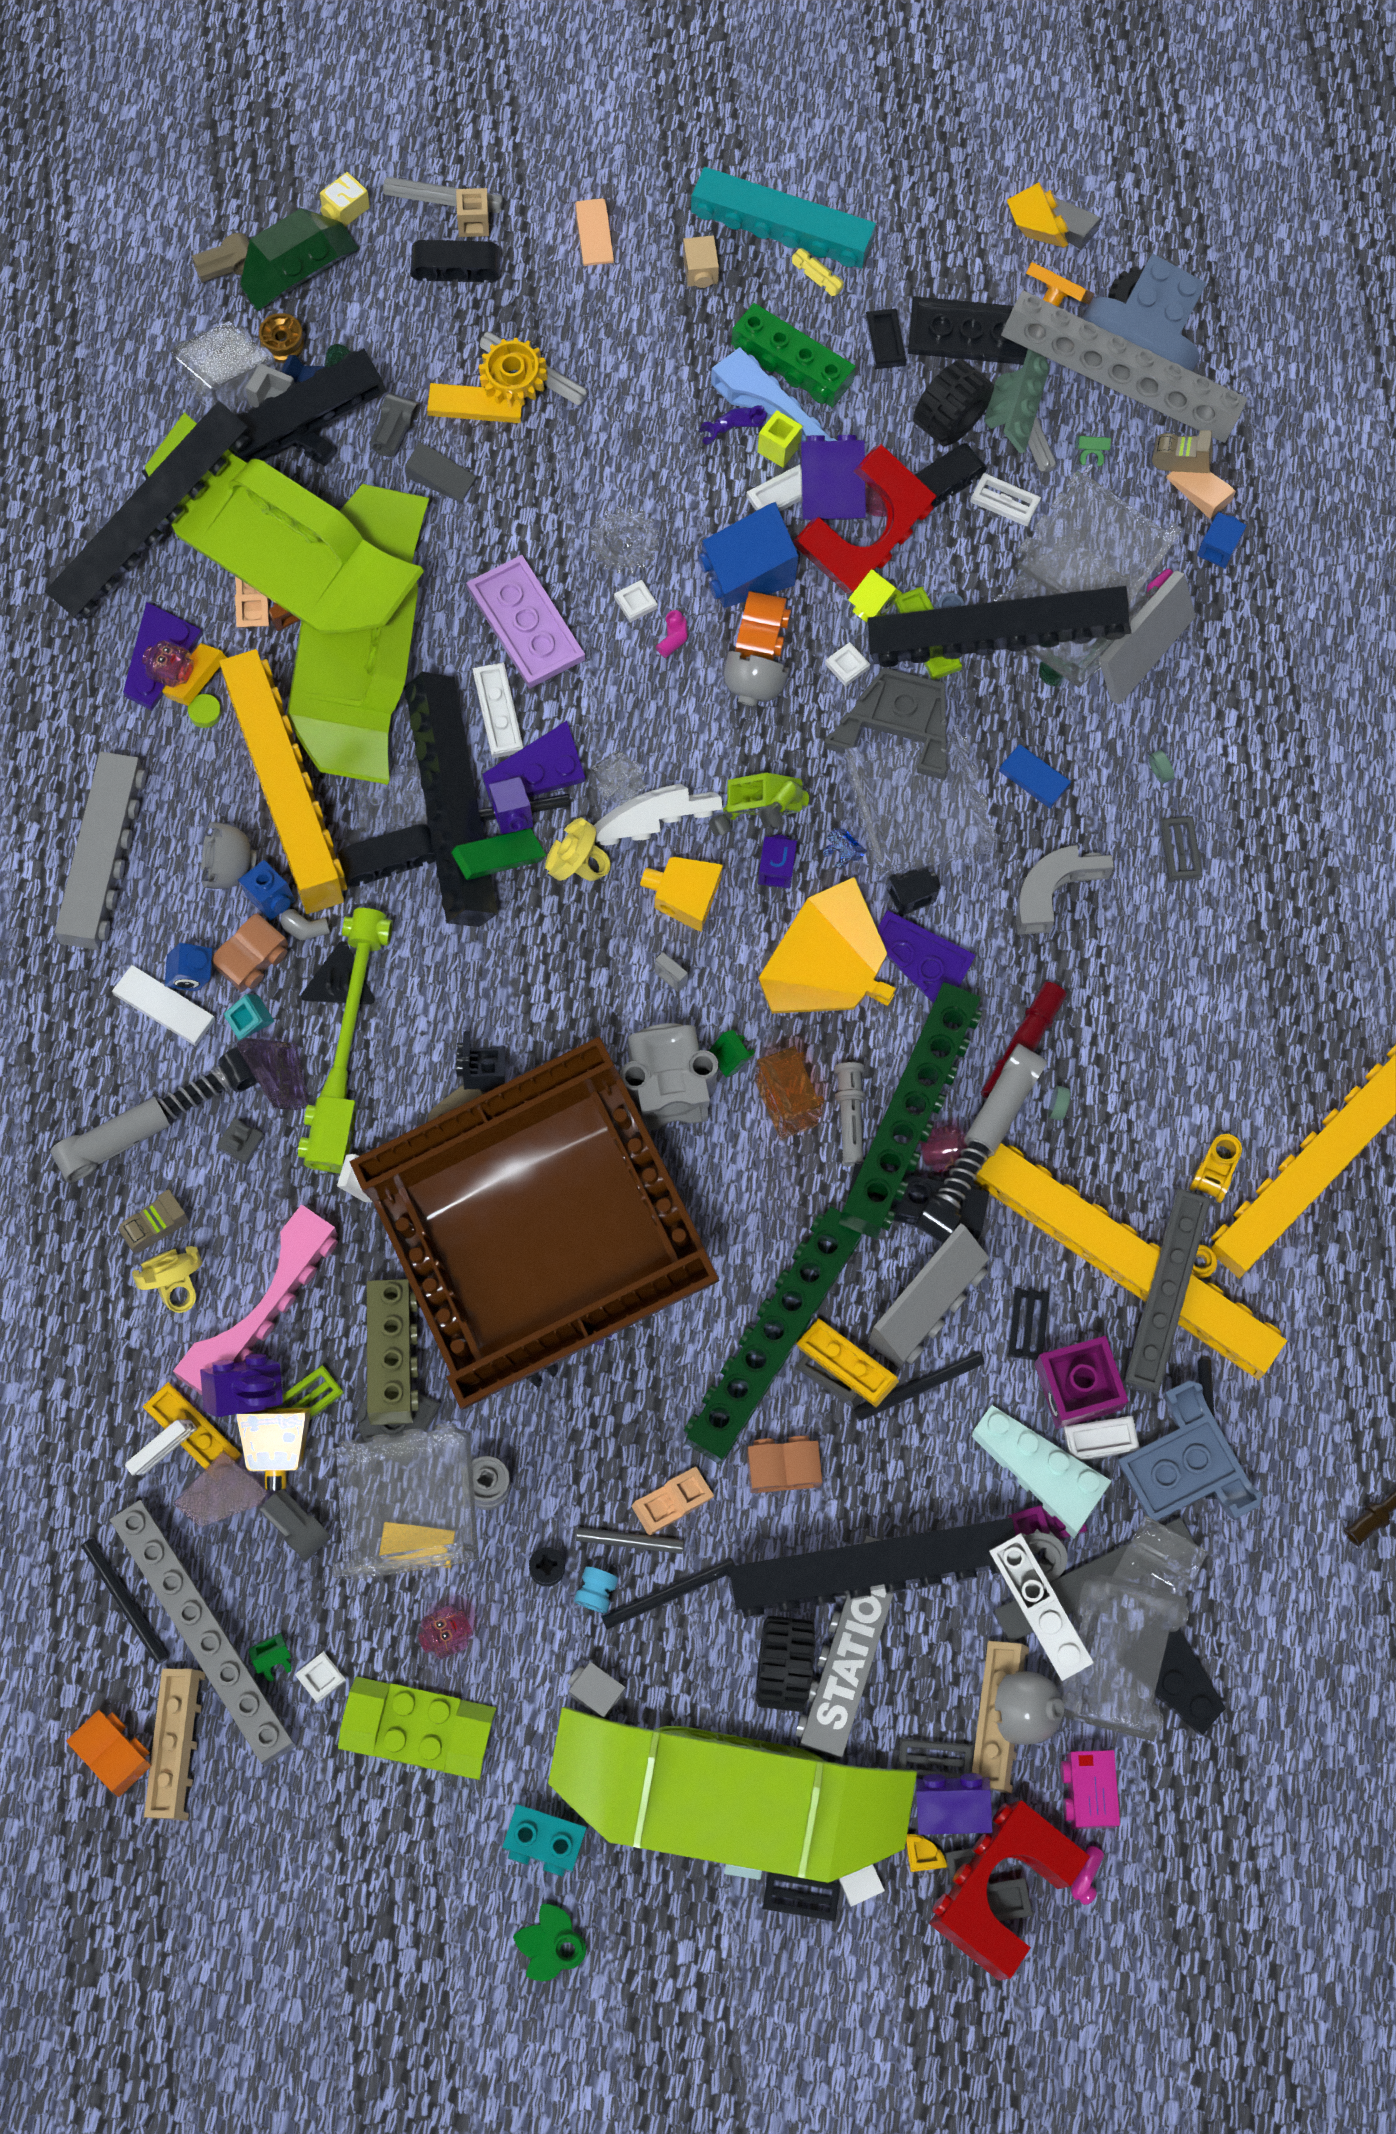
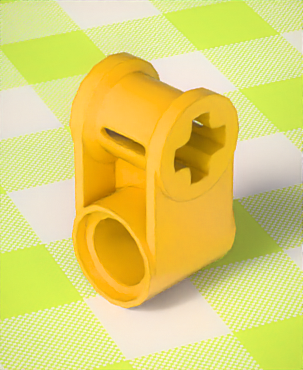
M1221 1134L1215 1138L1208 1148L1203 1161L1200 1163L1189 1190L1193 1192L1196 1189L1215 1197L1216 1202H1222L1242 1153V1146L1238 1138L1230 1134ZM1222 1146L1229 1149L1232 1156L1231 1159L1221 1158L1217 1154L1216 1148Z

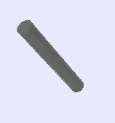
M578 1527L576 1541L677 1554H682L684 1541L681 1539Z

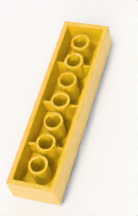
M257 649L219 660L227 691L306 915L344 903L342 891L347 890L344 873L339 859L336 858L333 842L328 829L325 827L322 811L318 800L315 799L308 772H305L302 763L303 759L298 744L295 743L292 735L293 731L288 716L284 713L278 688L274 685L268 660H260Z

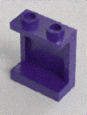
M824 435L806 436V441H801L798 444L801 470L799 520L811 521V519L820 517L822 520H857L866 518L865 482L853 471L865 458V440H856V435H837V441H825Z

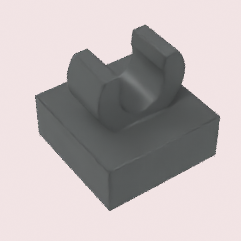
M234 1118L216 1147L219 1151L247 1165L264 1139V1134Z

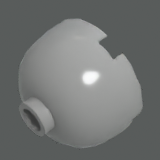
M729 651L727 653L723 672L724 681L729 691L739 696V703L756 707L758 701L768 702L776 698L783 691L790 668H783L784 665L754 655L743 659L740 658L741 652Z
M211 822L208 828L214 830L212 836H205L201 870L205 867L208 868V881H202V885L204 888L229 889L239 884L238 879L245 875L248 870L255 867L256 851L250 850L249 839L236 826Z
M1015 1671V1674H1007L998 1687L995 1700V1711H1001L1003 1723H997L1003 1738L1016 1745L1037 1744L1048 1740L1056 1733L1064 1715V1704L1058 1688L1054 1682L1040 1673Z

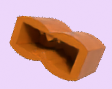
M749 591L735 652H741L740 658L746 659V657L754 655L774 661L775 656L781 657L785 638L779 636L781 628H788L791 610L786 609V598Z
M98 1710L66 1742L107 1788L120 1797L152 1766L145 1758L150 1752L136 1737L131 1741L127 1739L122 1733L127 1728L126 1725L113 1712L106 1716L102 1711Z

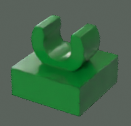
M1076 436L1075 449H1084L1079 455L1080 465H1086L1087 455L1094 453L1097 457V466H1102L1104 455L1100 450L1110 451L1111 438Z
M734 1030L724 1032L708 1050L716 1056L718 1067L726 1078L736 1074L755 1054L753 1049L747 1051L742 1042L746 1039L744 1035H737Z
M281 1633L248 1649L257 1673L263 1672L269 1682L274 1681L271 1668L277 1664L283 1665L287 1673L291 1672L289 1662L291 1655Z

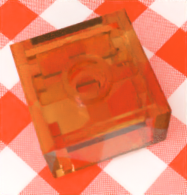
M795 1046L758 1059L756 1063L754 1082L780 1140L817 1127L819 1117L822 1116L821 1105L825 1101L823 1096L817 1097L802 1063L805 1060V1055L803 1052L798 1053Z

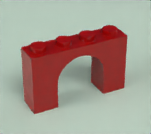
M882 444L873 447L853 470L880 496L885 505L887 514L886 525L877 541L866 547L852 545L842 539L820 517L811 519L793 540L794 546L847 594H852L871 569L874 570L876 567L881 569L893 556L890 553L891 549L897 542L902 545L913 533L910 527L917 519L922 521L934 508L931 503L937 497Z
M1022 1800L1010 1804L1005 1803L998 1809L992 1820L996 1823L992 1828V1833H984L975 1843L972 1851L976 1854L969 1864L964 1863L957 1870L952 1879L956 1884L948 1895L944 1893L937 1900L932 1908V1912L935 1915L929 1922L934 1929L998 1981L1012 1978L1031 1947L999 1922L990 1909L987 1899V1883L994 1867L1005 1858L1017 1859L1031 1867L1056 1889L1071 1887L1090 1858L1086 1852Z

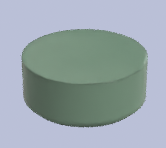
M1161 749L1149 755L1150 767L1160 783L1164 784L1175 778L1171 763Z
M1058 1085L1054 1088L1048 1109V1118L1058 1121L1064 1119L1071 1096L1069 1088Z

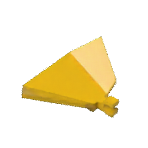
M855 877L807 898L763 969L758 980L771 1014L854 1010L866 995L887 1007L895 995L896 988L884 982L875 981L887 956V951Z

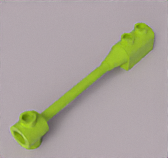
M357 908L353 912V917L345 916L343 921L342 936L348 937V944L356 948V954L333 1068L329 1072L320 1096L316 1098L315 1106L307 1105L304 1124L311 1126L309 1138L301 1137L298 1146V1157L304 1158L303 1164L313 1170L341 1174L345 1157L350 1153L358 1109L355 1100L346 1099L347 1064L369 952L380 950L381 945L389 946L393 928V920L386 919L387 916L384 913L371 908Z

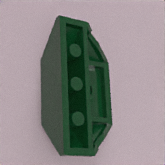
M300 208L249 240L240 288L253 308L258 312L358 251L359 248L342 222Z

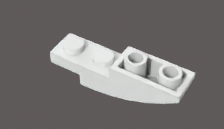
M681 783L646 792L628 800L602 817L594 825L596 827L595 841H600V845H614L619 843V838L632 837V840L650 839L651 833L660 832L659 819H662L664 823L680 821L682 820L681 816L694 814L695 818L710 817L713 815V811L723 809L722 798L715 792L689 795L688 788Z
M1022 1534L990 1550L991 1556L1061 1681L1092 1665L1094 1662Z

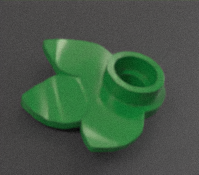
M542 1904L540 1906V1925L525 1927L513 1935L519 1950L525 1956L532 1959L528 1965L526 1977L535 1981H549L554 1979L562 1969L576 1968L583 1962L586 1955L585 1942L579 1934L572 1931L569 1915L564 1910L551 1904ZM564 1943L574 1945L575 1952L573 1956L566 1958L561 1955L560 1949Z

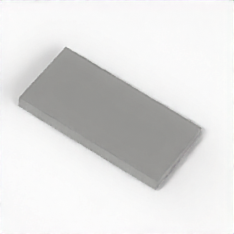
M1179 571L1173 572L1132 619V634H1126L1123 638L1114 640L1100 656V666L1110 699L1120 705L1196 617L1184 573Z

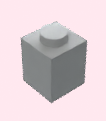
M589 1662L586 1668L580 1665L567 1682L572 1686L569 1690V1695L596 1716L606 1719L625 1692V1687L592 1662Z

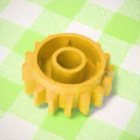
M514 338L513 341L502 339L501 343L496 346L492 344L490 346L491 351L488 354L483 353L482 355L484 364H480L478 367L481 375L479 377L482 387H485L486 395L491 397L495 394L497 404L506 399L509 407L513 406L515 400H518L521 406H524L526 397L535 400V390L543 391V381L548 380L546 360L541 358L540 349H532L530 341L527 340L523 343L518 341V338ZM511 370H518L516 373H508Z

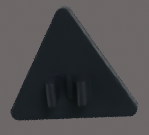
M341 941L338 943L301 993L303 1001L346 1003L354 964V957L346 942ZM364 979L359 1004L371 1005L375 999Z

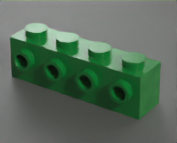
M755 303L749 307L732 328L731 345L734 346L735 350L740 347L747 355L754 356L766 371H775L783 376L790 386L802 388L810 393L811 397L820 404L826 403L833 408L854 382L856 369L854 364Z

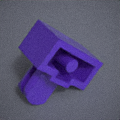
M266 1354L248 1355L245 1357V1361L234 1363L232 1360L215 1361L212 1363L211 1368L200 1369L203 1411L215 1417L265 1410L268 1407L283 1405L280 1363L267 1358Z

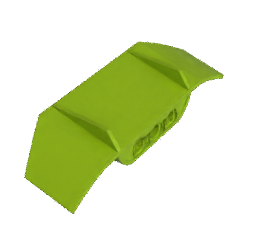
M185 412L144 466L148 476L156 470L197 425ZM231 454L226 459L228 465L217 477L212 475L204 483L207 487L201 496L195 501L190 499L182 507L185 512L176 523L171 524L179 539L321 634L346 633L385 626L424 572L421 566L395 558L365 541L354 525L340 511L259 459H251L246 463L234 454Z
M362 483L341 508L340 512L354 525L365 541L395 558L412 564L429 498ZM417 582L383 627L346 633L321 634L301 621L287 716L298 739L320 772L388 785L390 781L388 763L389 726L391 714L400 699L406 681L418 595Z
M565 1706L561 1709L548 1784L609 1843L829 1883L905 1849L917 1772L914 1770L866 1768L826 1762L817 1755L798 1747L685 1726H664L651 1730L610 1721Z

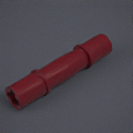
M1044 982L1030 1008L1026 1009L1025 1019L1013 1035L1002 1059L996 1061L994 1070L980 1092L985 1099L991 1093L1016 1045L1019 1043L1035 1052L1046 1029L1053 1025V1020L1067 997L1066 991L1057 984Z

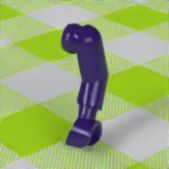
M760 405L752 408H734L716 419L714 424L704 422L698 432L707 431L712 434V437H704L702 441L705 445H709L714 442L718 433H725L733 427H760L765 422L767 412L763 411L765 408Z

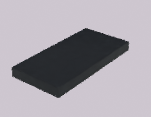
M917 296L912 298L908 354L1023 365L1028 348L1001 336L1014 306Z

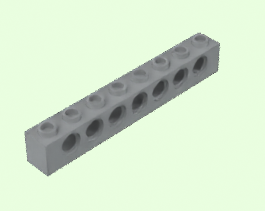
M1022 290L1001 336L1198 431L1212 430V437L1223 443L1229 437L1247 401L1246 397L1233 390L1225 388L1204 376L1198 375L1177 363H1173L1148 349H1144L1121 336L1115 335Z
M139 1500L109 1519L260 1763L267 1767L297 1747L145 1504Z

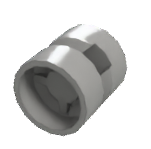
M483 1456L471 1461L466 1467L463 1483L470 1503L479 1509L494 1510L506 1502L510 1495L511 1484L509 1472L504 1463L497 1458Z

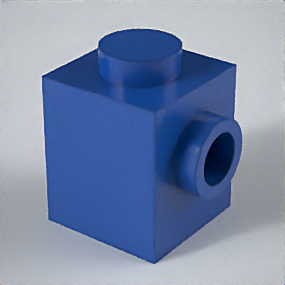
M265 860L238 879L246 897L269 921L285 912L296 901L288 883Z

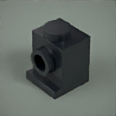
M928 868L919 872L917 870L908 871L899 878L900 880H897L895 875L889 877L886 889L900 917L935 903L941 889L937 875L934 871L929 872Z

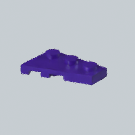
M146 602L123 690L124 696L153 711L163 696L162 690L170 681L165 680L169 678H160L162 673L166 672V667L170 664L171 654L173 656L176 653L175 661L171 663L174 668H169L167 671L172 675V679L202 637V630ZM167 645V648L170 647L173 651L171 654H169L170 651H164L163 653L162 648ZM161 653L167 657L165 665L157 664V657Z
M567 721L482 774L490 804L489 784L521 777L527 797L585 782V775Z
M888 910L877 928L887 951L886 957L933 1004L943 982L960 988L976 957L975 954Z

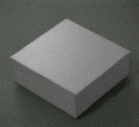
M662 952L655 960V974L674 990L680 992L687 985L688 972Z

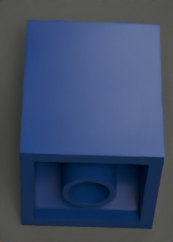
M776 502L766 505L702 540V553L698 554L699 563L704 573L709 572L712 581H709L711 593L715 600L720 598L723 608L746 602L749 591L767 595L795 586L798 554Z

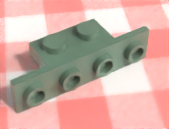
M1030 349L1027 351L1022 369L1012 373H1004L996 379L993 394L984 418L985 423L990 429L1005 424L1003 432L1020 454L1026 451L1050 369L1046 358Z

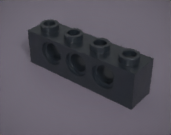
M864 1162L862 1164L855 1163L848 1197ZM883 1169L884 1171L889 1172V1173L894 1172V1171H890V1170H885V1169ZM908 1170L904 1181L909 1182L904 1197L902 1201L895 1199L891 1210L896 1212L893 1221L915 1225L929 1199L936 1197L939 1194V1190L945 1187V1178L939 1176H930L928 1179L915 1176L914 1172ZM970 1184L971 1189L967 1190L964 1194L966 1199L960 1201L961 1208L959 1211L962 1215L955 1229L961 1223L975 1239H979L983 1229L990 1192L983 1191L979 1185ZM914 1192L921 1193L925 1197L926 1202L915 1204L909 1199V1194ZM877 1193L868 1195L874 1202L884 1201V1198Z

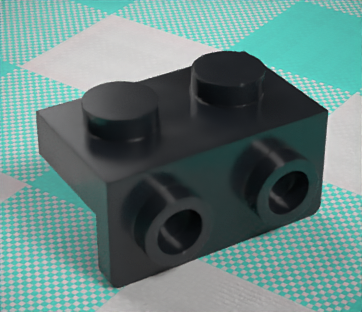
M463 1031V1043H457L456 1074L457 1077H463L464 1090L479 1089L483 1092H489L505 1084V1047L471 1048L470 1031Z

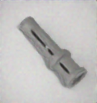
M855 1062L840 1063L834 1066V1073L838 1075V1092L835 1094V1100L837 1104L841 1105L842 1165L845 1167H854L855 1163L862 1164L864 1162L861 1104L865 1100V1092L862 1091L861 1073L864 1072V1065Z

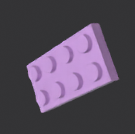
M523 555L466 582L467 590L529 689L585 661V653Z

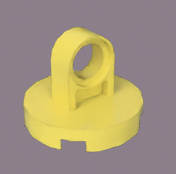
M583 818L575 819L564 829L569 834L562 843L556 840L552 845L546 859L545 869L549 870V875L559 881L566 880L574 873L588 881H595L608 874L611 866L610 859L603 850L594 845L596 827ZM589 857L594 858L598 862V873L590 868L588 863Z
M187 1246V1253L179 1255L176 1249L169 1250L141 1264L142 1272H139V1270L132 1272L137 1288L141 1290L157 1288L165 1306L174 1312L182 1313L191 1309L196 1300V1293L189 1275L202 1265V1259L197 1247ZM176 1287L186 1288L188 1294L185 1302L180 1305H173L170 1302V1293Z

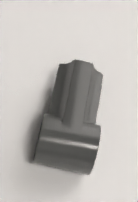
M389 392L382 404L381 419L369 442L370 448L376 451L377 454L395 457L407 430H411L414 427L412 422L414 419L417 420L419 416L420 403Z
M284 1489L274 1493L260 1509L273 1526L285 1536L284 1540L298 1553V1556L304 1562L332 1538L323 1526L311 1514L308 1516Z

